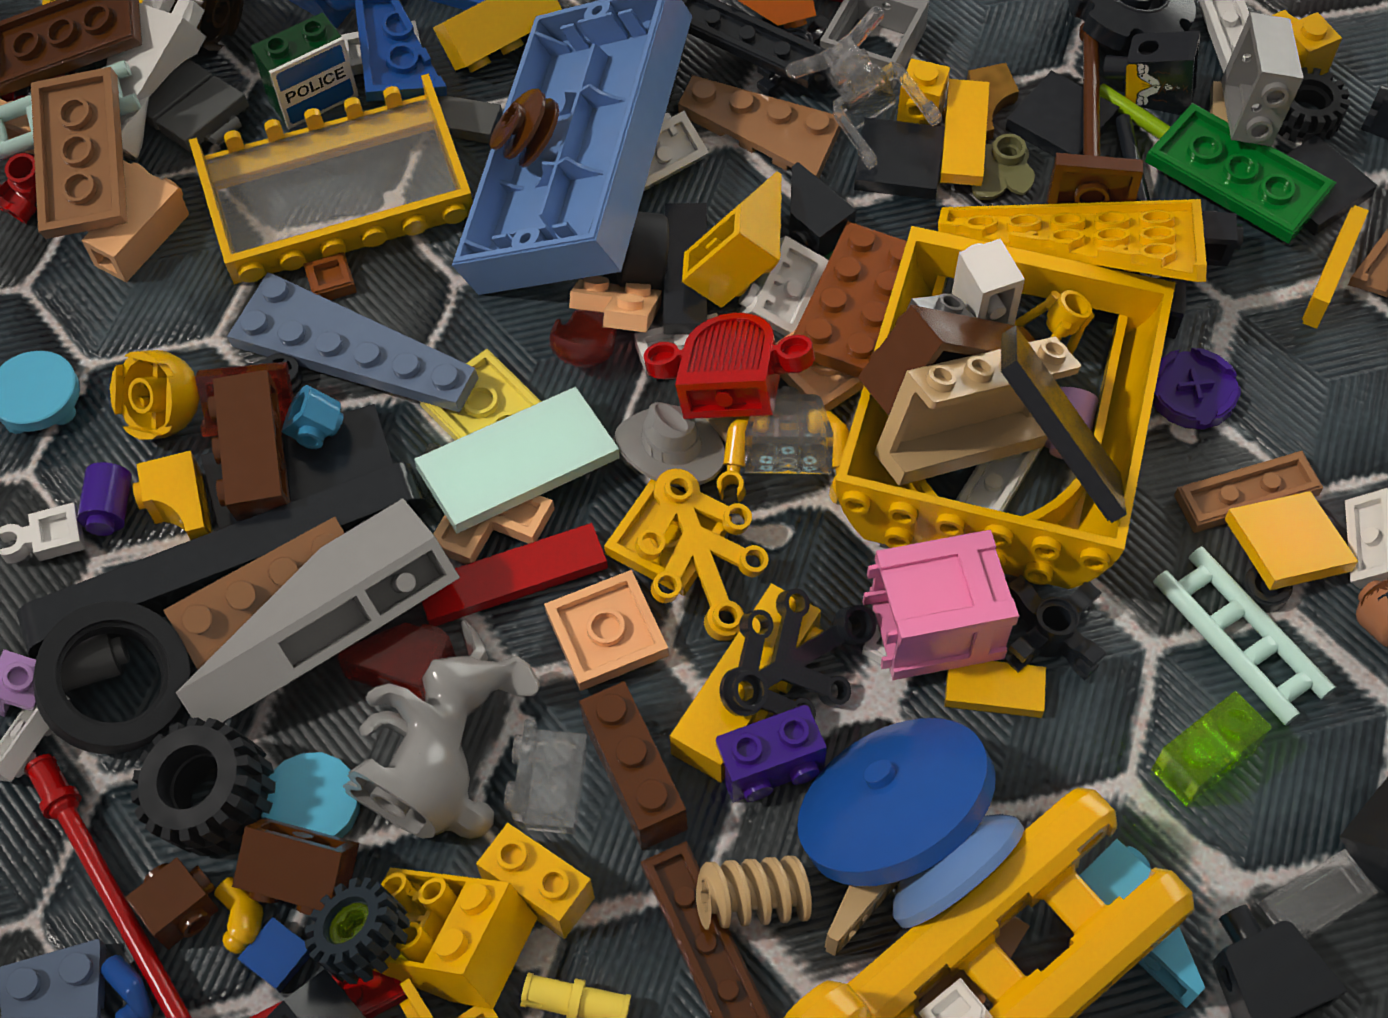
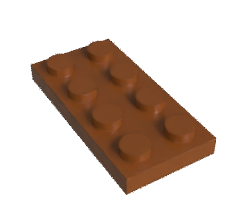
M849 221L847 222L793 334L804 335L811 339L815 355L814 363L858 378L874 352L907 241Z

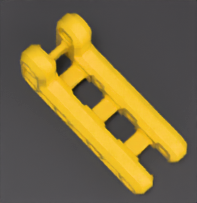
M1078 787L1066 794L1025 829L1020 841L1007 858L963 898L935 917L912 927L847 984L827 980L816 986L803 996L787 1012L784 1018H918L914 1013V1010L920 1006L918 1000L945 976L950 974L953 977L960 970H964L993 1004L989 1010L993 1018H1076L1195 910L1193 892L1172 870L1153 868L1148 879L1125 899L1119 896L1110 905L1105 904L1076 873V869L1079 867L1080 859L1106 835L1111 837L1117 829L1116 811L1096 790ZM1040 900H1044L1073 931L1074 936L1070 939L1069 948L1042 972L1037 968L1029 976H1026L995 940L1000 936V928L1027 905L1032 908Z

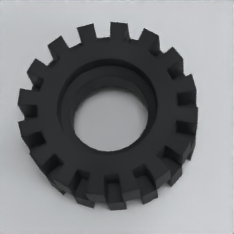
M1303 67L1301 69L1304 79L1278 134L1283 136L1286 132L1289 133L1288 140L1294 143L1297 137L1302 138V144L1315 135H1318L1322 140L1325 137L1329 140L1338 131L1349 107L1350 100H1347L1350 95L1348 89L1342 90L1344 83L1340 79L1332 82L1334 77L1332 73L1328 72L1324 77L1319 75L1321 69L1314 68L1312 73H1308L1307 67ZM1296 102H1307L1315 105L1320 110L1306 109Z

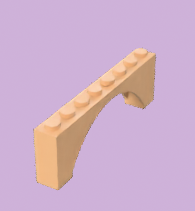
M0 99V106L12 101L6 102ZM27 114L4 122L8 139L31 132ZM31 149L26 152L34 154V149ZM123 160L127 223L90 230L81 241L94 266L127 283L188 217L189 211L183 200V191L175 182L167 178L162 180L150 174L140 164L135 162L130 164Z

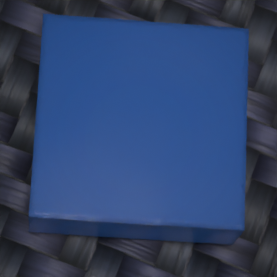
M272 917L258 933L254 942L249 944L237 959L277 992L281 993L310 958L309 954L311 952L306 949L305 942Z

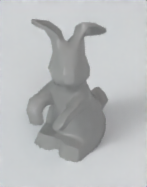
M464 619L461 622V629L469 656L432 660L422 677L425 688V702L407 688L390 683L368 691L366 701L371 707L386 703L396 708L399 713L383 711L370 715L359 728L361 736L371 735L378 729L387 728L401 734L404 739L388 767L381 766L373 759H367L349 771L347 776L350 781L343 785L346 789L345 792L353 799L376 812L395 826L422 839L432 838L445 831H453L461 837L474 839L482 837L489 831L494 822L493 809L484 802L470 800L468 796L470 776L467 761L461 747L466 718L485 703L492 691L499 689L516 696H535L540 687V682L530 664L518 656L501 662L487 661L488 655L479 634Z

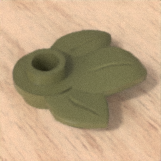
M1003 134L997 137L991 144L985 145L982 186L971 185V191L975 198L979 200H993L1001 196L1007 189L1016 194L1025 195L1032 188L1035 173L1027 163L1029 150L1021 137L1015 134Z

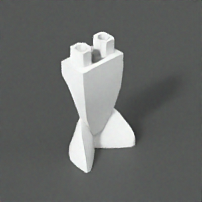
M143 0L142 3H139L142 45L107 59L106 66L126 60L132 75L119 80L123 97L134 93L141 105V109L120 116L123 157L137 160L140 154L148 101L151 94L174 69L198 53L206 38L197 29L204 9L193 0H178L172 13L169 12L175 0Z

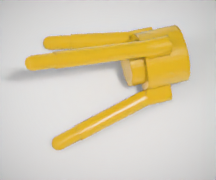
M1067 290L1060 295L1057 291H1052L1045 301L1015 320L1014 325L1023 327L1048 311L1046 324L1053 333L1051 337L1056 336L1060 341L1062 337L1071 335L1067 349L1073 355L1086 326L1094 318V314L1092 313L1090 302L1082 294Z

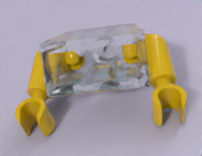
M791 386L778 389L773 415L738 417L728 427L723 465L727 466V471L722 473L717 480V489L721 500L724 498V489L730 484L738 485V502L744 499L746 489L744 480L740 475L741 467H745V473L832 474V469H835L837 476L849 436L848 427L831 411L825 410L820 396L816 394H800L798 389ZM836 476L829 490L830 499L835 504L838 501L835 483Z

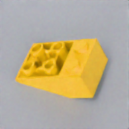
M776 171L684 252L682 282L722 308L734 297L742 296L750 284L762 274L769 273L776 267L781 256L782 174Z
M390 867L381 885L405 907L407 911L405 916L409 919L410 927L403 929L408 935L406 944L397 943L396 948L401 952L396 960L389 956L384 961L389 968L382 974L400 981H405L409 978L414 987L450 1002L493 1009L538 917L510 882ZM366 921L356 928L351 939L362 929Z

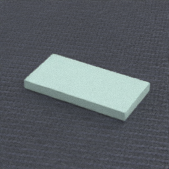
M575 386L419 456L414 460L416 469L456 534L619 459V448Z

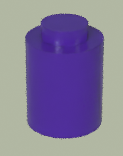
M106 462L94 463L85 469L77 521L89 533L98 536H108L124 527L132 474L128 469Z

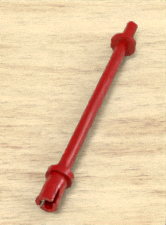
M43 754L32 759L25 766L24 772L29 777L41 799L39 808L43 816L47 819L58 820L165 1017L192 1018L77 811L82 799L78 789L68 784L57 764L55 756Z

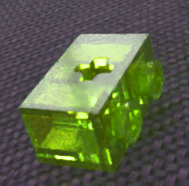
M1235 690L1163 747L1151 770L1187 807L1254 753L1272 726Z

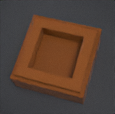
M344 252L303 264L313 293L328 300L357 293Z

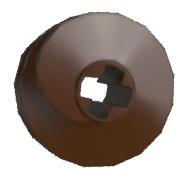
M530 89L523 93L510 105L495 126L490 139V147L496 151L504 145L503 155L508 160L515 158L522 152L519 158V166L523 168L529 167L543 152L553 135L559 116L558 103L552 98H545V94L539 89Z

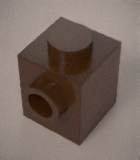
M178 857L170 863L161 864L151 870L145 877L144 883L125 897L153 936L168 950L184 937H192L202 931L208 925L211 919L210 916L219 910L208 896L216 889L198 865L189 871Z

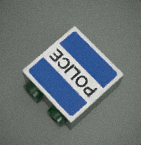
M323 12L251 46L269 103L288 129L305 122L304 113L308 109L317 108L322 114L343 104L348 98L359 96L344 39Z

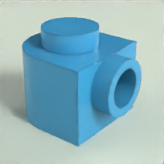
M305 385L299 390L290 404L281 432L296 439L300 445L306 448L318 449L322 447L327 436L333 437L341 427L344 414L340 412L341 403L313 387Z

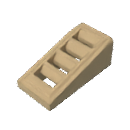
M900 881L878 886L849 885L827 933L824 946L826 952L835 956L842 950Z

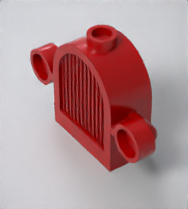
M728 313L706 320L689 334L682 350H679L674 343L659 342L648 347L643 355L647 372L651 377L657 379H676L675 387L684 419L773 415L780 374L801 373L812 366L815 361L813 344L810 338L804 335H791L783 338L776 344L770 324L763 318L748 313Z

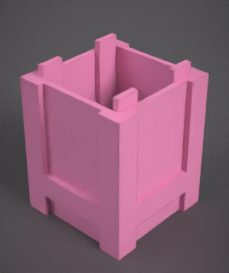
M991 530L876 551V564L869 565L867 570L868 579L873 578V584L869 592L864 593L862 602L863 605L871 604L875 613L887 655L882 657L880 666L881 669H890L892 680L1001 660L1006 657L1008 651L1006 645L1013 625L1017 624L1019 614L1014 599L1011 597Z

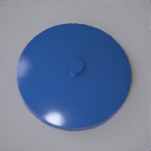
M919 718L881 728L859 739L843 750L813 781L803 799L798 815L797 828L800 843L814 866L823 875L845 885L878 886L894 883L919 874L942 861L967 840L988 811L995 790L996 778L993 762L978 736L968 727L952 720Z

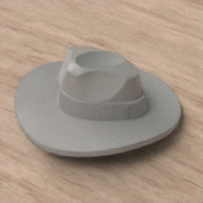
M655 402L649 406V409L643 410L623 421L615 431V443L623 457L635 469L652 480L657 481L658 477L669 469H683L690 472L697 479L699 485L713 480L723 469L725 449L718 432L705 418L684 419L681 406ZM677 484L671 485V486H674V487H682V486L677 485Z

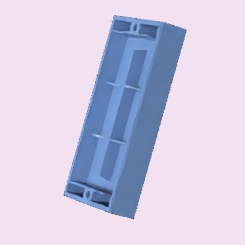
M598 0L535 17L503 114L523 93L530 89H539L545 94V98H552L558 103V122L547 146L529 167L523 168L519 166V158L522 152L515 158L508 160L503 155L504 145L496 151L492 148L490 150L452 263L455 270L478 295L621 272L692 19L691 13L682 0Z

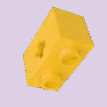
M509 823L504 826L476 863L482 879L510 882L538 917L537 921L563 939L567 937L595 899L589 877Z

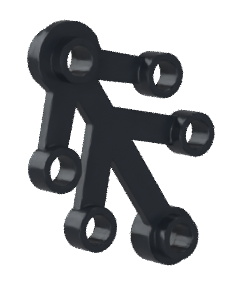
M795 588L783 591L776 599V609L782 617L772 660L760 669L764 640L773 631V620L770 614L764 610H754L745 613L739 622L740 632L745 637L739 665L727 671L720 683L719 693L724 707L735 716L745 717L754 715L760 709L777 715L794 709L797 705H807L815 719L816 710L809 699H789L768 689L781 680L818 694L822 703L827 706L845 704L851 696V686L845 677H829L804 666L842 643L856 645L868 642L876 631V620L873 613L863 605L842 608L836 613L832 626L796 647L802 618L808 612L810 602L807 594L801 589ZM790 597H793L796 601L797 607L795 612L790 608ZM754 617L760 622L759 633L755 632L752 626ZM848 620H849V621L851 622V624H852V631H851V632H850V630H849V628H848ZM739 683L745 690L743 700H741L738 693ZM833 683L838 689L837 698H834L831 693Z

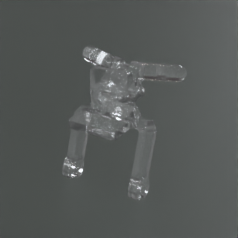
M879 6L872 7L850 33L840 39V43L833 48L828 47L819 54L791 62L786 67V73L792 79L828 67L830 68L826 72V77L841 95L833 101L834 118L853 143L861 160L869 170L878 164L877 157L857 129L864 125L865 117L875 118L896 103V98L890 85L891 80L897 79L932 127L942 121L938 108L931 100L926 98L902 64L890 62L881 69L878 66L874 68L864 48L859 50L858 47L884 18V11Z

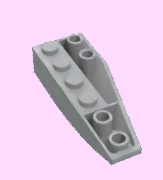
M401 499L321 547L176 691V694L191 718L199 717L205 722L208 718L224 722L459 579L460 576L436 537L407 502Z

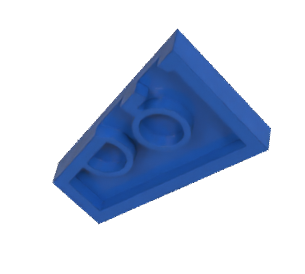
M355 0L366 101L384 100L383 91L391 86L398 87L402 99L425 95L421 75L428 73L437 97L447 96V86L441 75L438 76L432 66L431 57L416 37L414 27L400 1Z

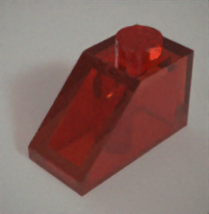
M405 622L347 647L339 653L337 659L348 679L373 687L389 683L404 687L425 702V688L422 677L430 663L435 659L456 657L450 637L442 629L430 624H423L421 627Z

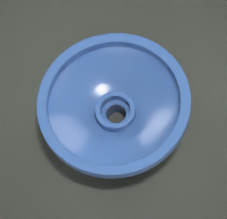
M1004 814L986 815L967 840L946 858L919 874L900 880L893 901V918L902 928L917 926L940 914L963 898L986 879L1016 847L1024 832V826L1015 816Z

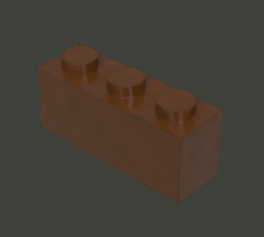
M268 370L213 378L214 396L208 397V409L212 422L217 423L218 437L212 438V450L217 465L221 464L223 479L216 480V491L221 507L226 506L236 521L290 503L278 391Z
M625 681L579 700L584 726L641 849L644 850L687 831L686 808Z

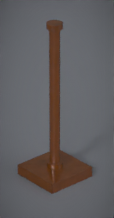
M1082 23L1079 28V37L1083 41V155L1056 153L1046 204L1136 201L1143 175V160L1100 156L1099 42L1082 29L1084 23Z

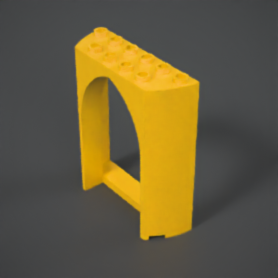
M911 226L874 351L888 337L895 327L897 319L906 312L911 298L944 294L947 277L955 278L959 252L964 251L971 245L988 242ZM1005 246L1025 278L1023 294L1047 298L1052 291H1057L1061 295L1064 291L1072 290L1087 298L1092 309L1118 314L1112 333L1092 433L1121 473L1127 515L1113 523L1110 520L1107 521L1077 477L1054 500L1024 516L939 497L925 479L899 486L874 454L889 415H887L865 386L862 389L835 479L836 492L847 519L865 540L886 544L889 548L991 530L1003 573L1017 577L1022 575L1028 582L1037 585L1050 584L1072 589L1081 586L1084 582L1097 578L1107 571L1119 559L1125 549L1176 282Z

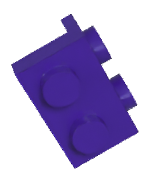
M807 705L796 707L716 737V746L725 766L726 788L733 803L745 799L747 802L763 799L773 792V788L791 781L794 785L809 782L816 778L825 767L827 746Z

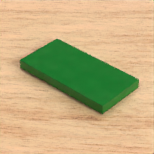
M1194 103L1185 110L1148 151L1145 160L1149 165L1290 244L1330 196L1337 183L1272 146L1231 140L1228 122Z

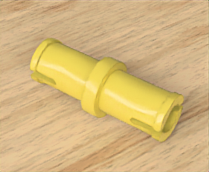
M528 972L520 1006L566 1015V1018H627L631 995L586 986V980L575 978L574 983H569Z

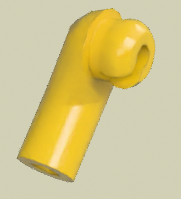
M228 877L218 885L214 895L230 911L227 923L228 931L224 933L222 938L224 947L232 953L241 954L249 944L254 942L260 932L264 912L261 904L248 896V891L232 887L234 877Z

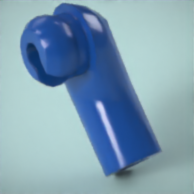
M114 955L106 959L101 966L100 973L127 1003L115 1013V1018H152L154 1009L143 978L121 955Z

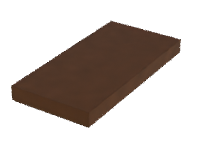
M55 0L1 20L0 97L31 86L32 82L50 79L141 46L139 0Z

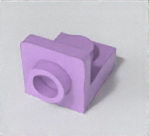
M3 650L0 656V716L5 717L10 705L29 711L35 708L36 701L33 689L35 659Z

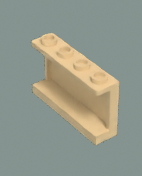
M1056 336L1028 342L1055 380L1078 374L1081 364ZM1001 349L907 370L874 454L900 486L1044 447L1048 437L1001 373Z

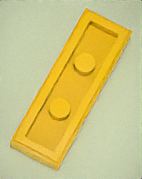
M949 79L940 183L982 186L990 82Z
M1356 205L1350 208L1302 317V324L1318 328L1369 210Z

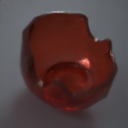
M577 310L572 313L569 322L564 325L561 324V319H556L549 335V346L552 352L567 365L581 368L595 367L604 363L612 355L618 329L603 327V313Z

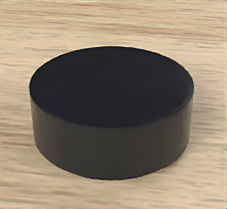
M1255 566L1249 569L1241 583L1244 591L1265 613L1275 612L1283 608L1293 590V585L1269 590Z

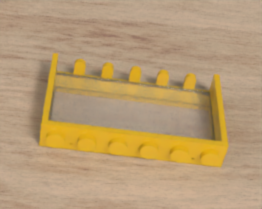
M429 73L421 75L425 95L402 101L398 87L391 86L383 91L386 106L364 112L360 100L356 97H351L344 101L347 116L323 123L320 110L311 108L304 113L307 128L285 134L280 121L271 119L264 124L267 139L244 145L240 132L236 130L228 131L224 134L227 150L204 156L197 137L189 139L224 263L234 285L242 282L258 281L267 272L273 274L283 270H297L303 267L304 263L342 252L346 253L363 247H376L387 240L404 235H418L428 228L446 223L456 224L468 217L473 204L471 191Z

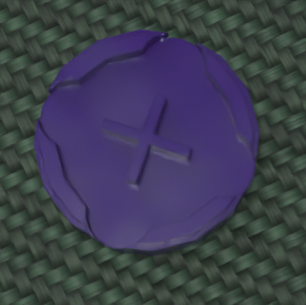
M1191 348L1190 352L1183 351L1180 353L1179 349L1171 351L1161 358L1153 405L1169 422L1189 429H1207L1220 425L1232 415L1241 395L1240 386L1238 387L1237 374L1233 366L1218 354L1201 348Z

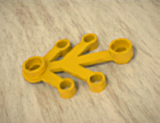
M669 469L658 477L654 485V497L659 507L649 527L640 532L635 543V550L645 560L658 558L665 547L664 534L676 515L682 535L664 571L657 574L652 582V596L661 603L674 601L682 587L680 579L692 558L710 605V609L704 618V627L707 633L715 640H732L740 631L739 622L744 612L737 603L729 600L712 554L739 567V570L748 577H757L762 574L768 565V554L760 546L751 545L744 548L702 527L696 514L698 512L722 523L723 528L732 535H740L747 530L752 521V513L747 506L740 503L727 506L701 493L697 479L690 472L683 469ZM673 484L680 485L685 489L686 493L684 495H676L671 491L670 486ZM739 514L744 519V524L736 525L732 523L729 515ZM651 538L657 542L658 548L656 550H648L643 546L642 540ZM746 556H756L760 561V566L751 567L748 565ZM661 581L670 582L674 587V592L669 594L662 592L658 587V583ZM719 612H730L734 617V622L731 624L722 622L719 618Z

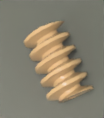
M784 856L780 861L776 857H765L760 863L756 859L750 858L745 859L741 865L736 860H726L721 867L716 862H705L700 869L696 886V904L701 924L707 930H709L712 914L717 915L721 928H729L732 912L737 913L738 920L743 927L750 925L753 910H756L758 919L763 925L770 923L772 909H776L777 916L782 923L790 921L792 907L796 908L797 915L801 921H808L811 917L812 898L810 884L806 871L796 856Z

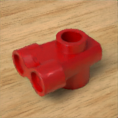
M18 153L12 156L5 165V174L8 179L0 185V210L9 213L20 222L26 224L37 210L35 207L37 202L35 159L32 154Z

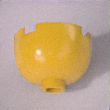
M148 350L126 354L125 357L128 358L124 364L115 366L110 383L113 411L115 414H122L124 420L129 425L122 426L124 430L139 440L165 438L184 429L197 413L200 399L198 382L193 370L184 360L167 351Z

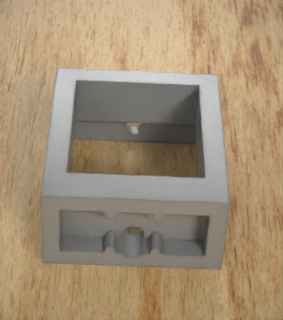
M843 0L820 40V47L827 50V58L837 64L836 70L832 74L892 92L926 30L930 0ZM857 19L904 34L892 58L844 44Z
M1249 13L1221 79L1231 140L1272 146L1304 79L1290 18ZM1251 54L1249 58H1244L1243 55Z

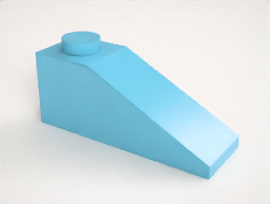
M1116 839L1079 876L1105 904L1110 905L1119 896L1125 899L1148 879L1151 866L1140 851L1131 846L1126 847ZM1179 927L1138 962L1186 1009L1205 989Z

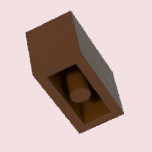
M263 818L245 826L232 887L249 891L248 896L259 902L276 903L282 900L296 904L297 911L311 915L314 909L321 911L325 905L320 900L326 894L331 899L336 895L334 887L342 883L347 889L349 888V880L352 879L359 843Z

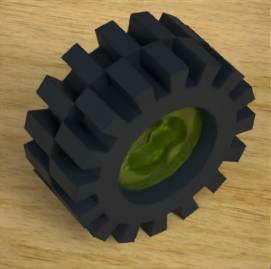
M366 877L363 882L358 878L349 880L348 889L341 883L334 887L336 895L332 899L326 894L320 900L325 906L321 911L316 909L312 911L310 918L316 923L306 925L305 934L310 939L304 941L306 949L311 952L309 955L337 980L342 983L345 980L349 984H357L359 977L364 982L372 980V970L374 969L381 974L389 967L384 961L389 956L394 960L398 958L401 952L396 948L397 943L406 944L408 935L403 929L410 927L409 919L405 916L407 913L405 907L380 883Z

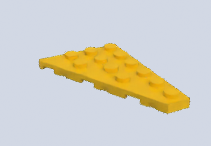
M1201 199L941 208L938 232L985 242L1001 238L1005 246L1092 265L1122 269L1128 272H1140L1193 282H1206L1207 262Z

